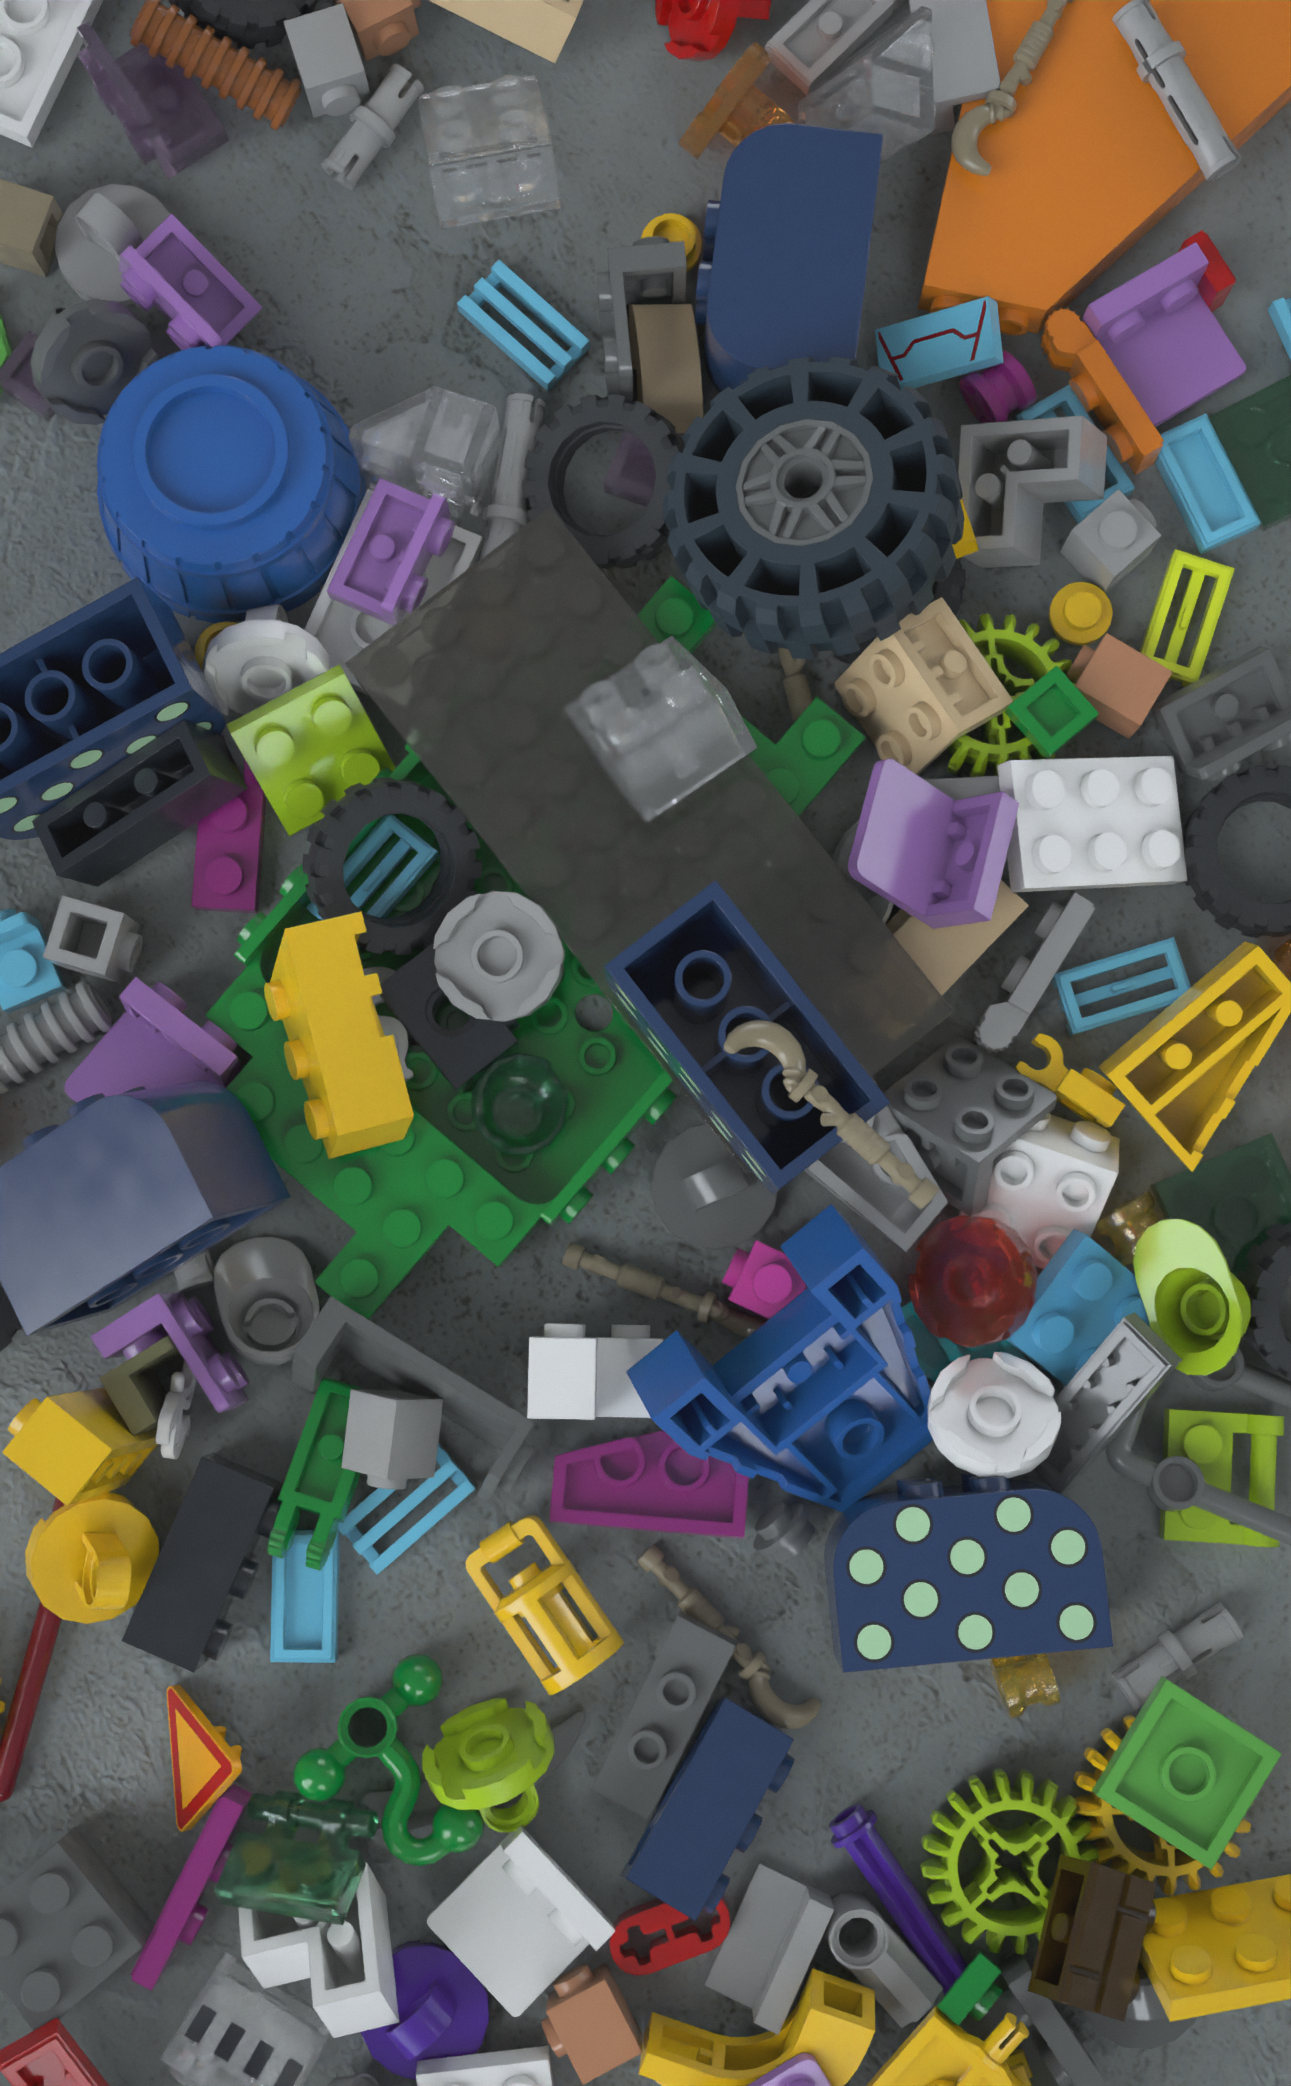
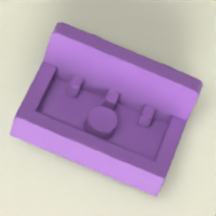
M379 478L327 589L329 598L399 628L406 611L415 614L422 603L428 587V578L423 577L432 555L441 557L452 538L455 522L450 520L451 513L447 498L433 493L431 499H428Z

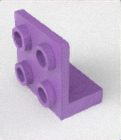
M1196 242L1088 304L1081 322H1085L1095 339L1100 342L1155 427L1241 378L1246 371L1245 363L1197 288L1209 262Z
M179 1292L157 1293L90 1336L104 1359L125 1356L129 1360L169 1335L218 1413L237 1408L249 1400L242 1389L249 1384L245 1371L230 1351L222 1355L220 1354L208 1334L215 1329L214 1323L204 1306L195 1296L187 1300L183 1293Z

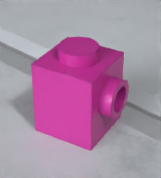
M757 1240L753 1242L749 1252L737 1248L722 1280V1283L732 1287L727 1298L728 1301L768 1320L807 1288L786 1254Z

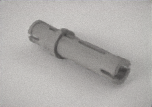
M1150 0L1130 1L1117 11L1112 21L1123 38H1125L1139 64L1136 71L1142 82H1150L1184 142L1197 160L1196 162L1203 172L1206 181H1214L1231 171L1243 158L1229 139L1216 113L1190 73V69L1184 61L1187 53L1180 41H1172L1170 35L1160 22Z
M515 393L506 398V412L490 505L484 507L482 511L481 523L486 529L480 564L476 575L482 581H487L488 575H491L489 583L493 585L510 586L516 584L523 534L529 532L531 520L527 512L529 500L523 497L522 481H528L529 469L524 467L528 450L534 452L539 441L534 437L541 428L546 403L538 398L535 400L534 407H531L534 396L529 394Z

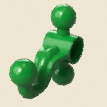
M413 1654L400 1660L393 1669L391 1677L392 1687L380 1698H359L346 1706L340 1715L337 1726L339 1738L328 1748H313L302 1754L295 1764L293 1776L295 1786L301 1795L312 1801H326L337 1795L344 1786L346 1778L345 1768L356 1757H378L391 1771L395 1779L394 1788L384 1808L381 1821L383 1841L390 1853L403 1863L424 1866L436 1863L450 1852H466L476 1846L483 1835L484 1820L479 1809L458 1810L442 1804L434 1814L432 1833L429 1836L419 1839L412 1836L408 1831L407 1824L418 1799L421 1777L419 1766L412 1754L397 1739L399 1730L398 1717L409 1706H426L434 1701L441 1692L443 1684L442 1670L437 1662L427 1655ZM366 1707L375 1708L380 1711L387 1722L386 1736L381 1743L372 1747L362 1746L356 1742L351 1735L350 1729L352 1718L356 1712Z

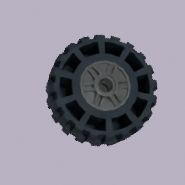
M803 357L788 360L789 365L770 371L768 366L748 374V381L733 390L728 386L710 402L712 408L703 418L697 416L682 436L685 443L683 452H676L667 471L666 479L672 490L667 491L663 498V520L670 531L667 540L680 570L702 609L710 611L717 626L731 637H741L744 634L750 647L756 650L774 654L778 652L779 648L789 650L792 658L816 659L820 651L835 650L837 656L859 651V643L876 636L882 641L901 630L899 622L910 612L914 615H919L934 599L931 588L934 582L946 580L953 568L956 556L952 544L955 545L962 539L964 514L960 502L963 497L962 488L948 436L941 421L932 417L929 403L918 391L906 386L901 390L897 376L878 366H870L867 371L859 368L857 360L830 357V362H814L813 357Z

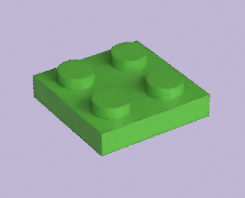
M1161 1676L1092 1791L1113 1807L1212 1870L1282 1753Z

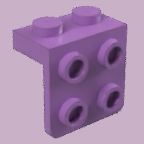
M172 213L136 249L129 245L120 254L118 270L122 273L120 277L123 281L119 285L142 310L148 312L154 306L170 322L166 333L181 350L206 345L210 348L227 345L263 308Z
M892 758L879 760L875 763L848 861V871L853 879L933 929L991 921L1019 802L1003 791L953 800Z
M135 977L119 996L126 1011L65 1082V1092L77 1103L95 1094L103 1093L107 1097L122 1094L140 1086H144L145 1089H152L191 1081H208L227 1088L242 1070L237 1056L232 1053L237 1043L212 1022L207 1021L200 1028L186 1017L182 1012L187 1007V1004L161 982L157 981L150 988Z

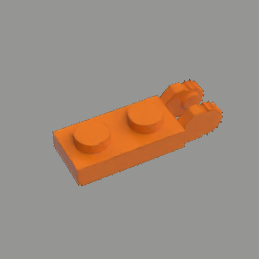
M1061 307L1058 311L1054 310L1053 314L1049 315L1045 322L1044 333L1040 340L1042 341L1040 348H1043V354H1047L1046 360L1052 369L1069 372L1072 377L1069 379L1070 387L1086 412L1093 410L1105 428L1102 432L1107 436V445L1119 463L1126 461L1136 476L1154 465L1164 440L1100 342L1095 339L1085 322L1079 320L1080 315H1076L1075 310L1070 311L1069 308L1062 309Z

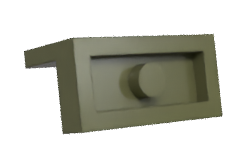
M169 1335L99 1377L132 1435L157 1430L159 1415L167 1392L155 1371L181 1356Z

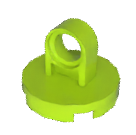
M506 1698L490 1699L465 1708L448 1718L440 1726L444 1737L435 1745L433 1750L427 1744L422 1753L423 1773L431 1791L440 1803L458 1810L479 1809L487 1826L497 1832L510 1833L516 1831L520 1826L522 1828L533 1820L539 1808V1798L534 1783L547 1771L555 1753L554 1736L545 1714L535 1703L525 1701L526 1708L524 1709L509 1708ZM523 1793L520 1800L511 1807L504 1809L493 1807L508 1802Z

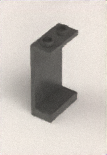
M330 1296L294 1350L291 1381L314 1394L323 1376L325 1377L340 1352L402 1390L443 1399L442 1415L501 1451L488 1472L477 1497L488 1503L497 1487L509 1493L536 1448L526 1441L535 1422Z

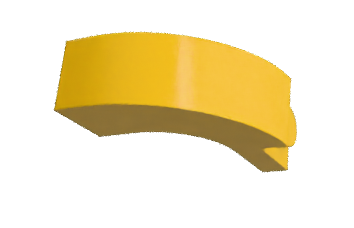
M812 1968L795 2009L784 2021L778 2035L767 2031L749 2037L723 2036L652 2012L643 2034L638 2075L653 2079L662 2086H747L796 2055L809 2053L815 2057L832 2086H844L860 2066L875 2033V1990Z

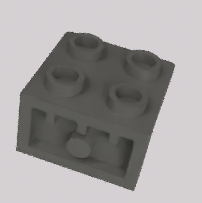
M960 1036L954 1037L883 1092L890 1102L888 1105L889 1109L903 1132L910 1138L948 1203L969 1217L975 1215L987 1204L994 1158L1055 1109L1057 1096L1053 1092L1027 1076L1021 1075L1017 1070Z
M1015 1952L1000 1962L998 1966L1001 1968V1973L994 1982L1003 1989V1992L979 2022L968 2014L959 2026L968 2034L985 2041L1005 2018L1004 2016L1007 2013H1012L1017 2017L1016 2025L1021 2020L1029 2030L1030 2035L1024 2038L1015 2050L1023 2049L1033 2072V2077L1029 2078L1032 2086H1069L1072 2083L1075 2086H1108L1095 2062L1054 2001L1027 1991L1032 1968L1023 1955ZM926 2014L924 2017L915 2022L914 2030L918 2027V2025L925 2019V2017L928 2014Z

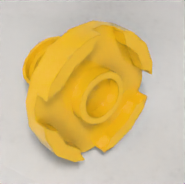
M106 1492L69 1506L65 1505L54 1511L46 1521L43 1518L39 1520L33 1527L25 1550L26 1576L43 1606L61 1619L84 1624L110 1620L132 1608L139 1601L159 1556V1539L147 1516L136 1508L130 1500L123 1495Z

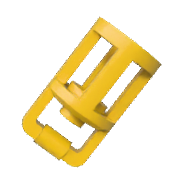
M527 1515L515 1523L509 1521L481 1540L479 1543L480 1547L467 1557L465 1562L467 1572L540 1679L549 1696L564 1690L607 1660L624 1644V1640L617 1629L614 1628L571 1561L566 1557L538 1516ZM531 1535L550 1561V1564L541 1570L536 1562L523 1568L508 1580L513 1589L504 1596L486 1570L485 1564L489 1561L493 1564L524 1544V1537ZM564 1586L598 1635L596 1638L592 1637L561 1591ZM525 1616L557 1665L555 1667L521 1619Z

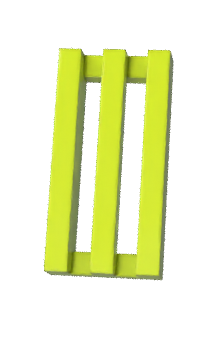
M1177 549L1171 554L1139 652L1173 671L1168 682L1173 679L1182 682L1181 686L1186 687L1199 680L1235 568ZM1182 568L1192 570L1164 658L1160 659L1154 657ZM1207 575L1216 579L1187 667L1181 666L1176 663L1204 577Z

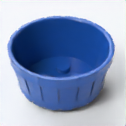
M208 345L188 348L172 353L152 363L136 375L121 391L110 408L102 427L98 444L97 495L99 511L110 547L118 562H122V568L132 580L139 577L171 607L172 611L189 618L192 615L195 616L196 620L215 624L219 622H244L247 610L280 604L284 610L289 612L321 591L320 587L325 585L366 494L367 486L364 467L360 464L362 458L357 443L348 426L343 422L340 414L327 398L309 382L297 376L288 367L275 359L251 349L231 345L214 346L213 348H210Z

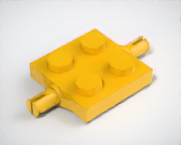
M935 2006L866 2086H1026L1011 2072L1005 2060L1024 2038L1030 2035L1029 2030L1021 2020L1016 2025L1017 2017L1012 2013H1007L1004 2016L1005 2018L985 2041H982L980 2038L968 2034Z

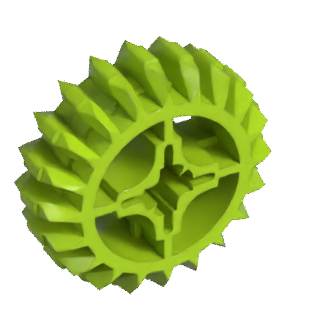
M981 614L977 622L976 633L964 619L958 620L1013 701L1034 685V680L1035 682L1040 680L1056 665L1065 675L1072 665V660L1062 659L1054 663L1050 659L1059 647L1057 639L1048 640L1042 647L1034 642L1040 630L1037 623H1031L1022 635L1014 632L1017 622L1013 614L1006 615L1000 630L994 629L993 619L990 614ZM1003 656L1022 665L1032 675L1034 680L1020 679L1011 675L1005 667ZM1005 711L979 726L984 742L987 743H982L964 734L946 749L953 755L948 763L947 771L951 774H956L963 762L972 764L970 777H983L986 767H992L993 776H998L997 765L1010 760L1045 759L1027 737L1008 744L1007 732L1011 728V723ZM1053 754L1049 759H1053L1055 757V754Z
M1002 1768L994 1769L992 1774L993 1789L985 1790L979 1777L972 1775L968 1777V1786L974 1795L968 1800L964 1801L959 1792L954 1789H950L946 1793L948 1801L956 1810L952 1816L941 1810L935 1809L930 1814L932 1823L938 1829L944 1831L943 1836L936 1834L922 1836L921 1844L923 1848L932 1854L939 1855V1857L925 1860L920 1864V1869L925 1878L940 1879L931 1885L927 1890V1895L932 1904L948 1902L941 1913V1918L948 1927L957 1925L965 1920L961 1934L966 1942L973 1944L986 1929V1945L990 1952L999 1953L1003 1947L1005 1936H1010L1015 1952L1024 1955L1028 1948L1027 1935L1035 1933L1038 1941L1040 1940L1053 1887L1052 1884L1048 1889L1038 1876L1039 1861L1049 1850L1046 1842L1057 1833L1061 1854L1089 1862H1094L1099 1858L1097 1852L1099 1849L1095 1844L1081 1842L1092 1831L1090 1828L1092 1824L1087 1818L1071 1820L1078 1809V1803L1071 1795L1062 1797L1055 1802L1058 1786L1054 1781L1046 1779L1033 1794L1034 1780L1030 1771L1020 1770L1016 1777L1014 1788H1010L1007 1774ZM1005 1810H1022L1040 1816L1033 1824L1026 1820L1016 1829L1007 1831L998 1829L986 1818L989 1815ZM971 1832L982 1846L983 1854L980 1863L971 1872L974 1879L962 1889L958 1876V1857L966 1836ZM990 1839H993L1003 1851L1007 1849L1011 1854L1019 1857L1022 1862L1021 1867L1030 1881H1025L1016 1870L1012 1872L1007 1866L1002 1867L997 1859L999 1855L989 1841ZM1007 1892L1021 1893L1033 1903L1016 1910H996L981 1905L985 1899L988 1898L993 1902Z

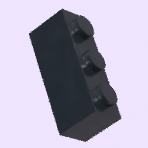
M182 720L34 819L32 823L57 876L99 887L248 788L223 736L187 720Z
M211 1453L202 1456L125 1631L122 1642L193 1673L206 1663L207 1658L217 1661L233 1628V1624L224 1620L234 1596L244 1600L255 1579L259 1563L251 1560V1556L260 1536L268 1539L271 1536L282 1504L277 1499L283 1483L217 1454Z

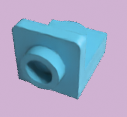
M16 909L0 911V1005L2 1010L7 1013H12L67 989L58 965L43 958L48 941L40 921L27 912L17 914Z

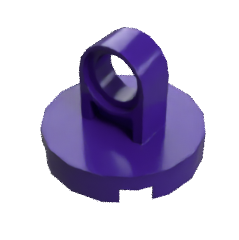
M420 1940L407 1941L393 1949L392 1958L399 2023L361 2031L360 2033L372 2057L391 2073L416 2081L417 2061L472 2055L477 2052L482 2045L490 2019L489 1991L446 1944L443 1946L433 1942L420 1943Z

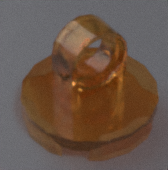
M754 42L714 91L713 97L703 111L697 114L678 144L695 159L699 160L719 134L737 147L748 135L763 127L782 123L796 124L786 112L755 87L775 58L758 43Z

